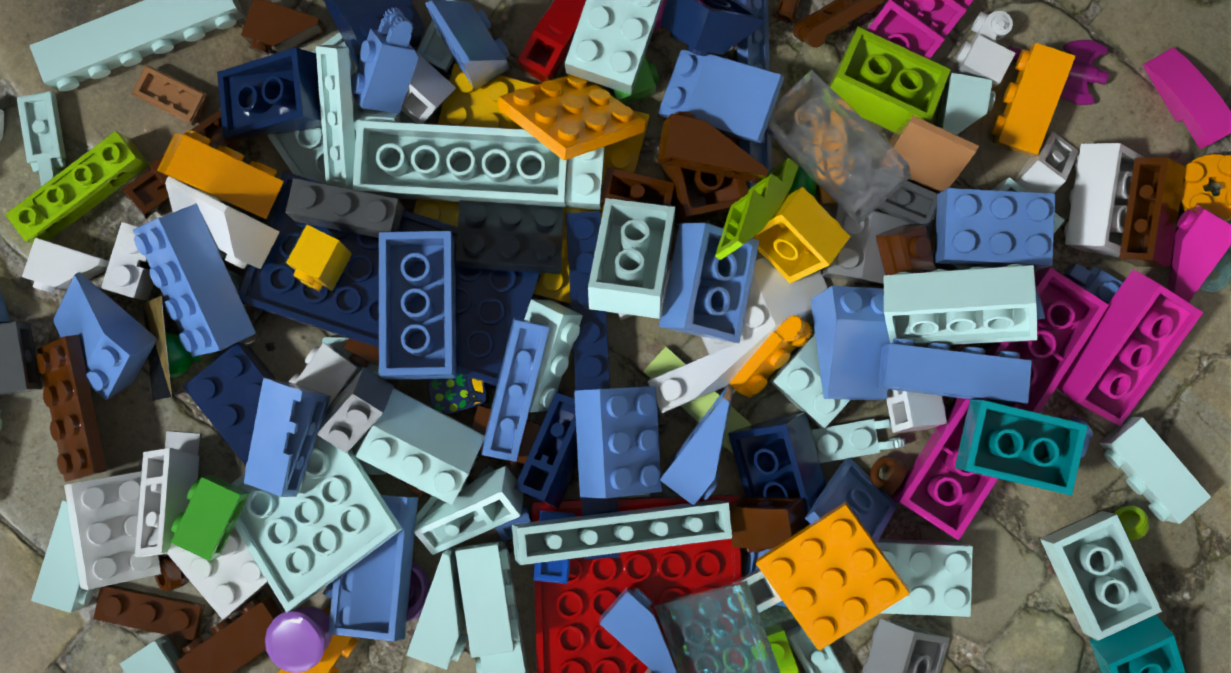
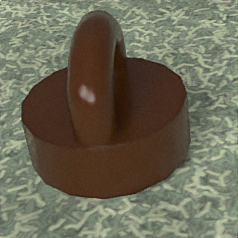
M882 456L873 464L870 478L875 486L891 495L901 486L908 468L907 465L892 457ZM885 464L889 465L880 479L879 471L881 467Z
M169 556L159 558L161 574L155 575V579L160 589L167 592L187 584L189 579L183 572L181 575L180 568Z

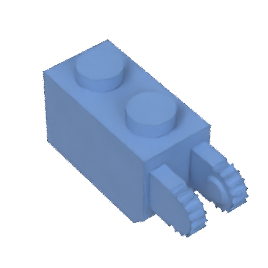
M392 7L391 9L388 8L385 14H383L384 18L381 20L379 29H370L367 40L361 45L360 62L357 71L351 76V90L353 97L361 108L399 114L419 57L409 44L412 36L411 32H413V24L408 18L404 17V13L400 9Z

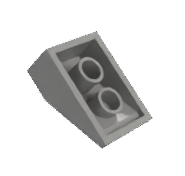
M842 205L836 206L831 212V217L839 222L850 238L833 262L822 269V276L884 287L885 272L875 236L898 226L914 225L895 216L872 210ZM931 225L927 230L930 242L933 229Z

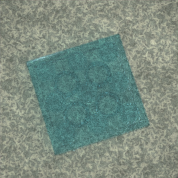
M747 581L663 601L655 606L678 673H780Z

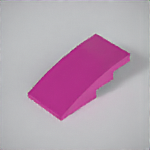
M889 0L867 31L930 59L973 0Z

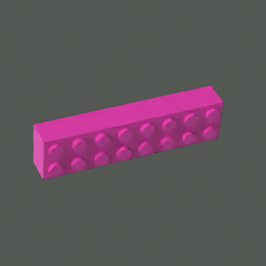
M1051 267L1038 270L1034 275L1035 284L1045 313V318L1037 320V340L992 342L985 351V355L998 356L999 351L1020 353V359L1032 360L1028 403L1021 405L997 404L1041 413L1109 306ZM955 398L945 414L947 424L937 426L906 474L901 486L892 496L894 501L946 535L957 540L961 538L998 478L955 468L970 399Z

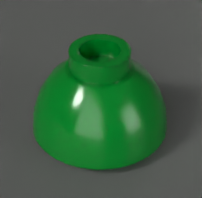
M165 332L170 379H173L188 371L193 362L200 361V355L192 357L191 353L185 350L180 341V334Z

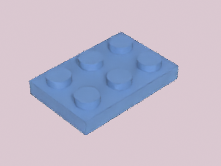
M847 458L839 465L805 519L811 524L846 501L877 543L898 504L886 492L875 486L871 478L851 458Z

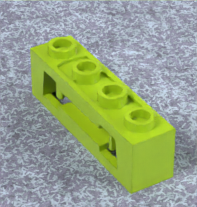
M114 131L8 211L5 216L25 242L33 244L35 238L50 241L149 166V162L129 137ZM55 222H57V224H56L55 226H53L51 229L48 230V228H49L51 225H53Z

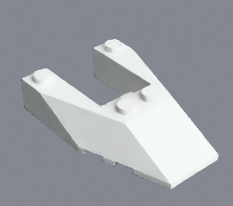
M757 251L740 342L733 343L701 337L708 356L647 382L648 386H656L657 408L660 414L728 386L730 381L766 339L789 316L797 315L803 321L812 324L813 315L810 299L828 288L821 271L818 270L795 282L789 283ZM672 260L668 264L662 303H664ZM617 313L620 321L633 316Z

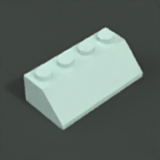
M1012 264L999 268L972 267L968 270L955 271L938 269L926 273L899 272L894 275H884V316L890 343L892 344L894 338L914 340V346L916 347L928 346V343L955 345L1037 340L1034 265Z

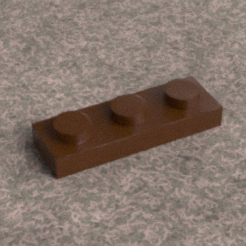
M108 585L100 587L93 620L195 640L199 635L205 604Z

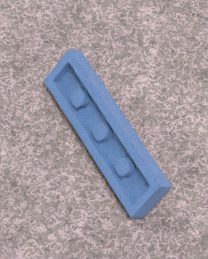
M513 318L481 450L484 456L517 461L550 328L548 324Z

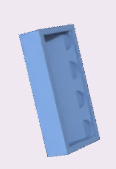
M381 495L402 530L333 581L328 634L386 641L405 639L415 536L413 530L416 525L418 498Z

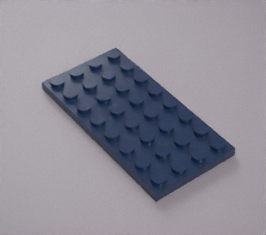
M283 171L280 180L284 182L264 222L267 226L279 231V234L261 269L249 264L238 293L242 304L379 348V238L295 222L285 213L293 178L315 183L320 182ZM406 210L403 211L399 232L451 231L455 238L456 258L458 227ZM306 225L339 240L352 253L333 291L322 286L319 292L300 282L301 280L293 276L295 270L286 263ZM456 268V374L497 387L513 318L525 319L541 273Z

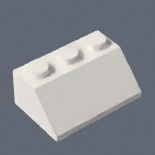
M1121 143L1081 144L1080 153L1075 160V184L1070 192V216L1064 229L1065 245L1084 252L1113 257L1120 256L1134 159L1145 158L1144 156Z
M168 176L165 184L172 211L175 212L197 203L221 257L243 269L247 263L261 269L279 231Z

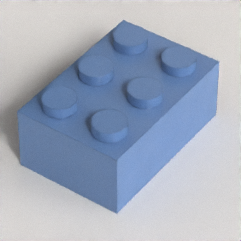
M957 188L943 190L937 194L935 264L1006 267L1012 264H1020L1023 266L1034 265V269L1052 266L1055 194Z
M656 386L574 391L580 497L614 498L662 492Z

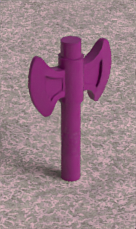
M1091 40L1069 42L1063 46V50L1075 55V59L1061 97L1073 104L1092 105L1095 100L1088 91L1087 82L1104 85L1109 75L1108 71L1100 70L1098 67L1092 66V63L1097 57L1108 53V48ZM1008 46L1007 49L1015 52L1012 61L1017 62L1023 49Z

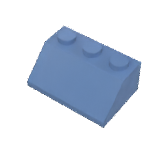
M680 223L659 327L685 334L739 343L760 240L751 238L744 245L719 260L715 257L723 228L707 223Z

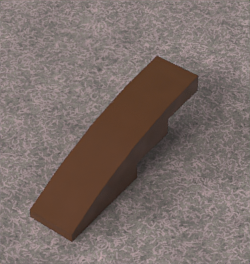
M221 109L191 129L211 139L209 146L214 149H218L219 146L233 149L244 139H223ZM164 155L149 164V171L122 189L125 196L145 219L170 201L165 184L168 175L157 171Z

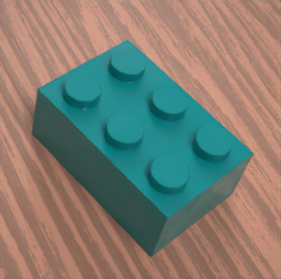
M970 399L955 468L1072 496L1088 425L985 400Z

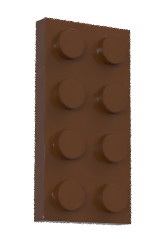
M79 335L64 336L37 349L36 366L43 375L45 385L43 399L46 406L50 409L52 418L50 433L57 442L59 452L57 466L60 473L64 476L65 482L106 472L107 467L89 381L86 376L87 372Z

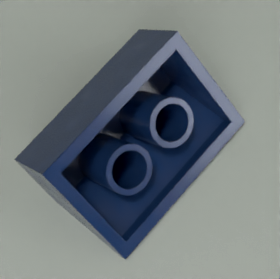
M806 412L772 418L729 432V440L745 495L747 497L804 498L807 515L826 487V482Z

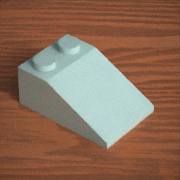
M814 331L811 339L809 338L808 342L790 357L788 362L780 368L769 382L802 413L806 412L807 417L819 428H826L850 400L824 399Z
M454 546L442 553L406 655L446 670L452 660L459 661L468 641V635L464 634L466 620L455 553L458 548Z

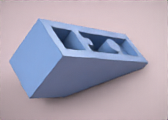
M626 587L601 615L599 624L654 673H678L654 611L650 607L653 603L652 600L640 589L637 588L633 592Z

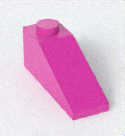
M1198 204L1192 210L1187 209L1177 223L1179 229L1175 233L1167 285L1168 290L1188 303L1231 246V224Z

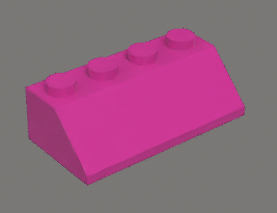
M1134 269L1109 302L1108 308L1057 386L1060 391L1076 403L1119 427L1122 426L1204 313Z

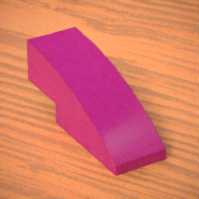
M1173 47L1142 65L1176 123L1181 120L1184 122L1199 149L1211 145L1231 133L1230 109L1202 73L1176 48Z

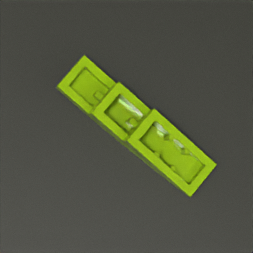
M790 158L786 159L769 171L767 177L751 187L748 194L731 205L715 254L716 258L719 260L723 259L748 242L767 225L777 213L790 191L799 165Z

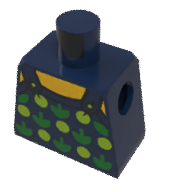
M456 374L457 378L428 379L431 408L447 416L489 403L488 389L497 388L496 386Z

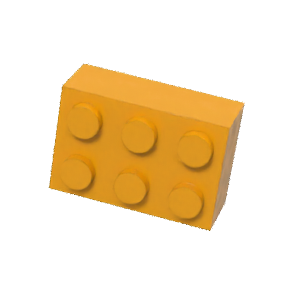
M186 130L185 134L174 133L157 171L251 214L267 219L284 182L275 177L277 172L275 169L251 161L250 165L242 162L243 154L225 146H219L218 149H214L209 146L211 139L192 130Z

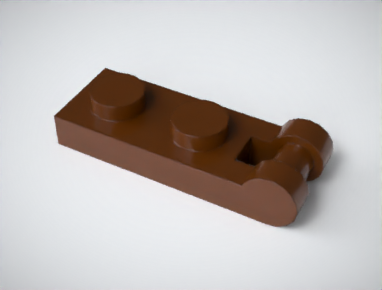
M834 0L797 22L793 30L794 36L812 47H820L824 44L828 34L847 28L852 20L862 14L876 11L880 4L886 0Z

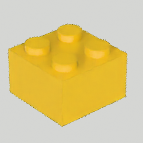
M801 187L786 196L777 213L752 238L760 240L758 251L789 283H792L829 266L847 243L850 236L841 227L839 222L832 218L817 202L816 198L808 193L804 187Z

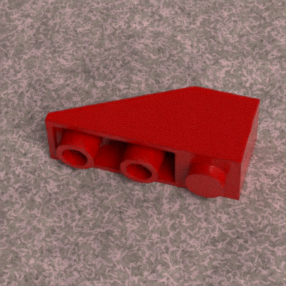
M555 0L532 32L517 60L521 71L541 82L554 79L569 52L586 0Z

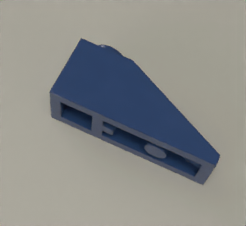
M556 392L514 489L528 497L557 509L572 478L578 453L574 398Z

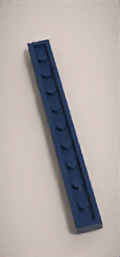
M600 211L566 213L571 310L583 315L579 325V335L573 343L576 390L610 389L606 311L589 309L588 284L601 224ZM582 497L583 516L617 512V497ZM620 553L588 556L585 559L618 558Z

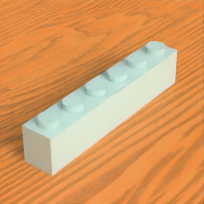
M143 0L29 46L44 84L57 91H70L80 85L79 82L89 78L100 79L106 77L111 73L112 69L122 65L125 67L136 65L143 60V57L153 53H167L174 48V45L183 41L193 42L200 40L208 31L216 28H230L237 23L236 20L245 16L239 0Z
M720 500L696 502L694 506L691 503L512 524L515 561L520 565L732 538L729 503Z

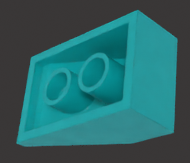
M1153 615L1099 641L1094 638L1089 639L1102 673H1186L1175 637L1157 615Z

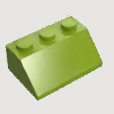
M857 27L823 100L895 133L913 115L929 123L931 122L951 69Z

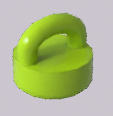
M1124 506L1114 512V514H1117L1129 541L1141 539L1148 532V517L1141 508Z

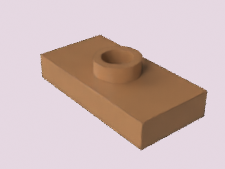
M147 64L131 92L132 96L192 126H195L210 97Z

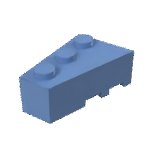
M263 378L248 461L245 467V484L280 497H297L318 436L316 434L331 398L330 395L295 383Z

